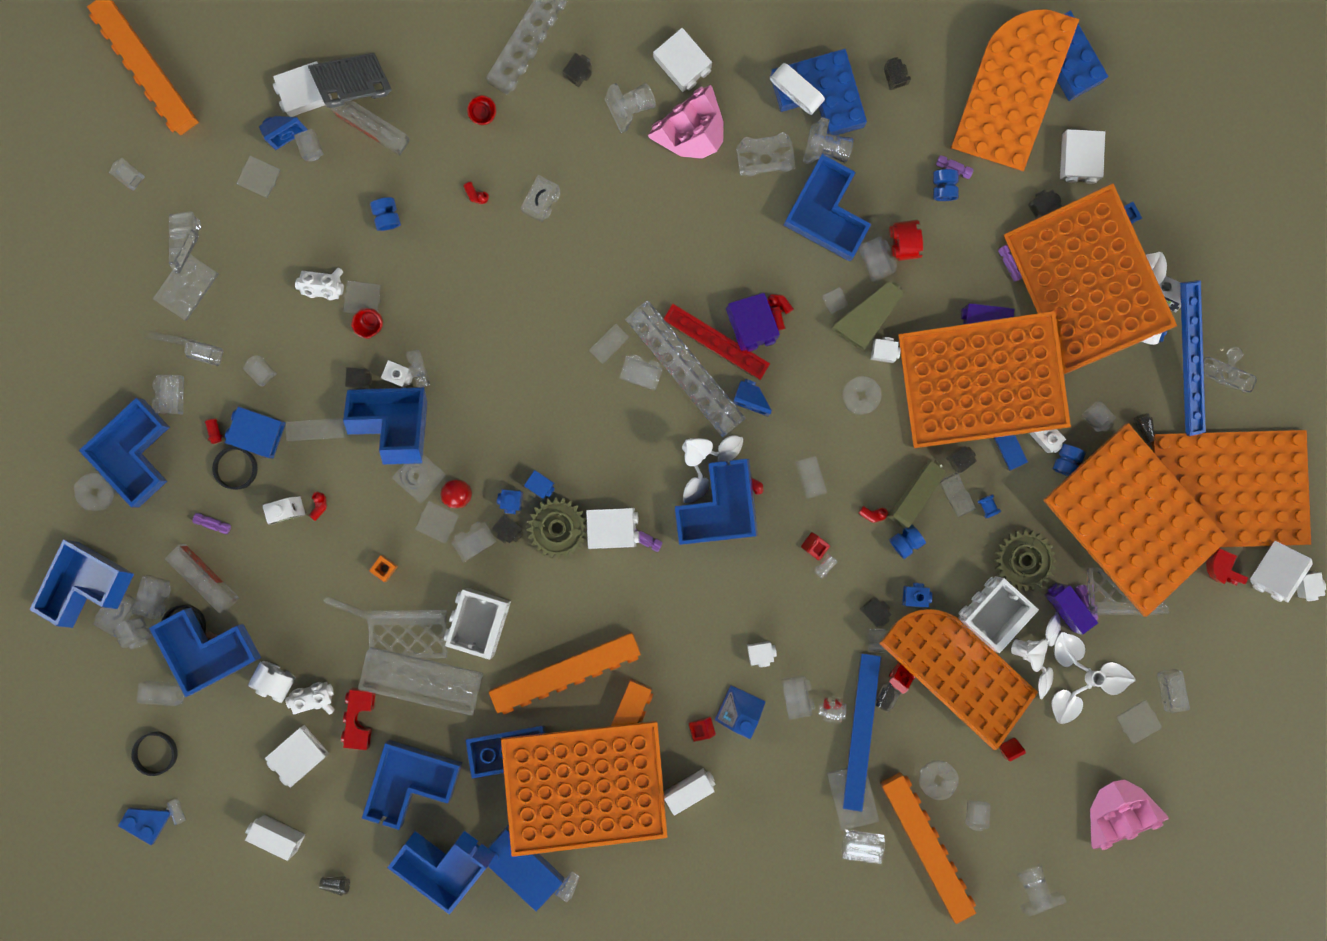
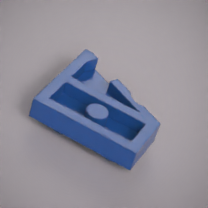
M129 808L118 826L149 845H153L172 811Z

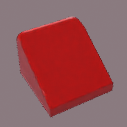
M811 532L801 545V548L820 561L830 548V545Z
M711 717L688 723L693 742L710 739L716 735Z
M1016 738L1004 742L999 747L1004 758L1010 762L1026 754L1025 749Z

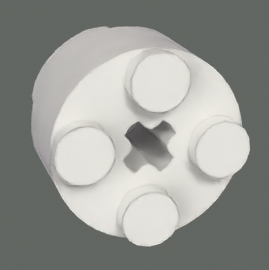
M260 661L248 686L255 689L256 694L262 697L272 696L273 700L282 703L296 677L287 670L284 672L273 663Z

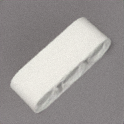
M782 63L770 77V80L776 87L810 115L825 100L824 96L786 63Z

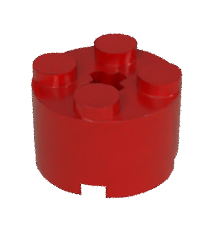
M919 220L894 222L893 226H889L890 238L893 237L894 245H891V254L898 261L922 258L923 255L919 254L920 251H923L922 231L917 229L916 226L920 224Z

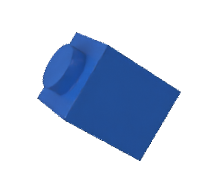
M534 470L524 485L542 499H545L546 496L550 498L555 490L553 487L555 483Z

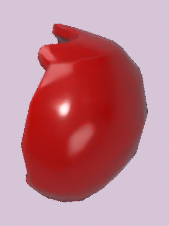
M484 95L473 98L467 107L468 117L473 123L478 125L491 123L497 113L493 100Z
M363 308L353 316L351 326L354 333L359 337L369 339L380 332L383 326V319L381 314L375 309Z
M450 480L442 486L440 496L442 502L447 507L463 508L471 501L472 491L465 481Z

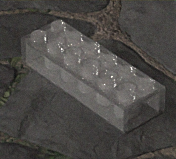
M370 647L366 652L358 689L473 716L484 673Z

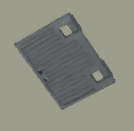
M375 53L308 66L327 108L343 106L344 101L371 96L373 99L386 97L392 91ZM381 83L383 89L375 90L373 85ZM337 93L338 98L331 100L328 94Z

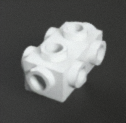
M337 268L332 274L301 271L300 277L296 279L295 288L300 290L301 295H306L309 298L339 299V296L344 291V285L340 280L343 271L340 268Z
M317 682L304 689L297 688L289 694V697L285 698L287 708H291L293 715L314 708L320 709L321 707L329 715L335 710L330 705L334 690L331 684L328 685V682Z

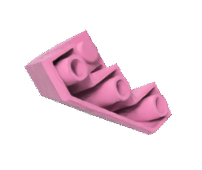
M712 86L700 87L695 90L691 97L675 106L670 114L651 126L652 130L648 137L681 157L704 158L717 152L723 143L724 122Z
M1126 780L1113 781L1099 790L1090 809L1091 846L1093 849L1101 848L1106 850L1111 848L1113 843L1126 838L1131 840L1137 837L1138 833L1150 828L1155 830L1162 827V822L1169 818L1142 788Z

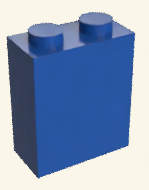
M237 407V410L235 409L231 416V427L226 430L225 443L274 459L286 423L242 407Z

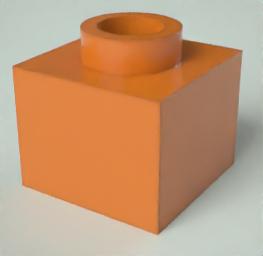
M380 555L369 571L383 582H387L398 568V565L384 555ZM383 565L388 566L387 572L382 570Z

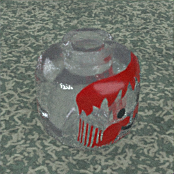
M825 698L823 704H819V716L823 717L825 723L840 724L843 719H846L847 704H844L840 698Z

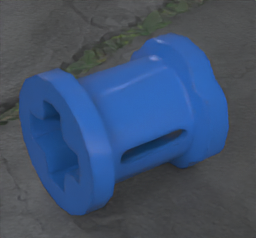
M993 494L977 501L985 512V519L1001 512V509H998L995 504Z

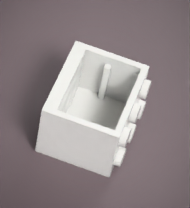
M995 576L986 581L982 592L978 591L972 597V603L969 606H964L958 614L960 616L958 619L988 647L1000 653L1039 609L1005 578Z
M465 588L457 594L455 603L458 605L457 609L453 610L449 622H452L451 628L446 630L444 636L445 646L490 660L495 655L511 601Z

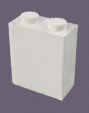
M683 28L653 52L655 61L682 92L686 89H692L700 77L704 78L711 72V60Z
M317 61L273 76L275 83H273L274 90L277 95L280 94L282 100L279 101L283 113L286 112L290 117L325 105L308 69L309 65L318 64Z
M1067 129L1062 134L1060 179L1066 180L1068 183H1075L1081 180L1087 184H1094L1103 178L1105 131Z
M635 508L586 510L588 549L636 547V543H639V531H636L639 517L638 512H635Z
M1274 541L1250 578L1253 588L1262 593L1264 591L1270 593L1271 597L1279 602L1283 600L1288 603L1313 565L1312 559Z
M303 725L265 759L267 766L279 774L280 781L291 788L330 753L310 730Z
M703 768L665 790L664 800L675 816L714 793L715 780L710 771L706 772Z
M263 815L249 824L245 832L248 834L245 841L288 861L297 853L306 834Z

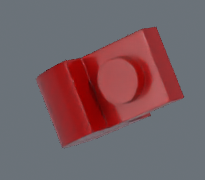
M1219 548L1206 561V569L1209 576L1218 583L1225 584L1228 582L1237 586L1238 583L1246 585L1248 577L1231 570L1237 558L1232 553Z
M900 662L889 674V677H891L889 682L902 694L909 690L912 681L916 678Z

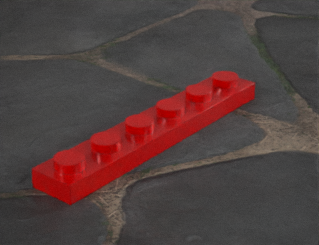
M672 304L663 318L664 322L758 380H761L770 365L769 362L751 351H741L738 343L675 304Z

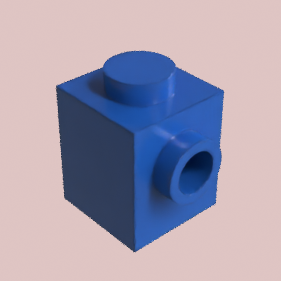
M502 489V492L498 493L497 504L500 505V509H504V513L516 514V510L521 511L523 492Z
M913 583V586H903L902 605L929 607V603H932V592H930V588L924 587V583Z

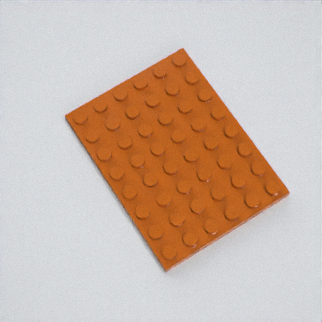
M1114 184L1108 185L1004 234L1037 313L1051 311L1056 313L1064 374L1177 327Z
M1055 311L898 334L914 448L1071 427Z
M1129 423L1123 425L1043 500L1144 617L1153 612L1228 540Z
M1307 430L1202 433L1193 436H1187V433L1152 435V451L1228 538L1221 547L1272 546L1274 541L1283 545H1311Z
M657 721L501 738L512 857L667 838Z

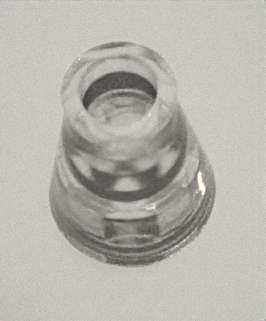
M570 871L563 884L555 892V895L566 902L572 899L580 876Z

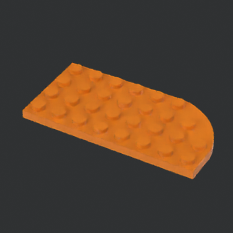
M1033 10L1011 18L995 31L985 48L951 145L952 149L1024 171L1079 19L1052 10Z
M926 609L912 612L899 619L879 643L993 750L1000 747L1038 694V691L956 616L944 611Z

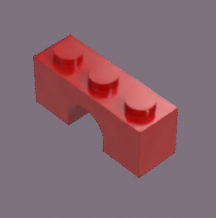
M352 688L346 693L345 704H348V707L343 716V723H346L345 731H342L341 742H344L343 748L358 750L370 748L372 728L360 725L358 715L360 711H372L374 709L376 690Z

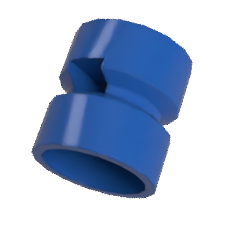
M943 169L933 172V183L936 185L933 189L934 200L953 201L959 198V188L956 186L959 182L958 170Z
M381 198L370 203L372 214L376 216L374 222L377 231L391 230L401 225L399 215L395 213L397 207L394 198Z
M1063 444L1058 453L1061 458L1055 461L1052 469L1069 476L1079 467L1077 464L1083 462L1086 452L1077 447Z
M913 524L909 528H904L902 534L897 533L889 539L894 549L903 559L913 554V549L918 550L926 544L923 536Z

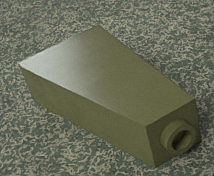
M887 282L832 327V330L863 351L905 292L901 290L902 287L899 284Z
M936 460L934 462L928 461L887 517L902 528H909L947 473L943 470L944 466Z

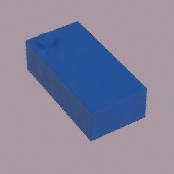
M545 726L466 739L471 778L504 773L501 738L546 733Z
M509 825L487 847L495 853L488 867L535 911L563 884L564 877L540 854L512 857Z

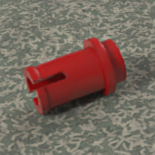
M780 307L771 308L778 330L786 329L781 313L783 310Z
M217 419L205 421L209 435L208 441L211 444L222 442L223 435L220 434Z

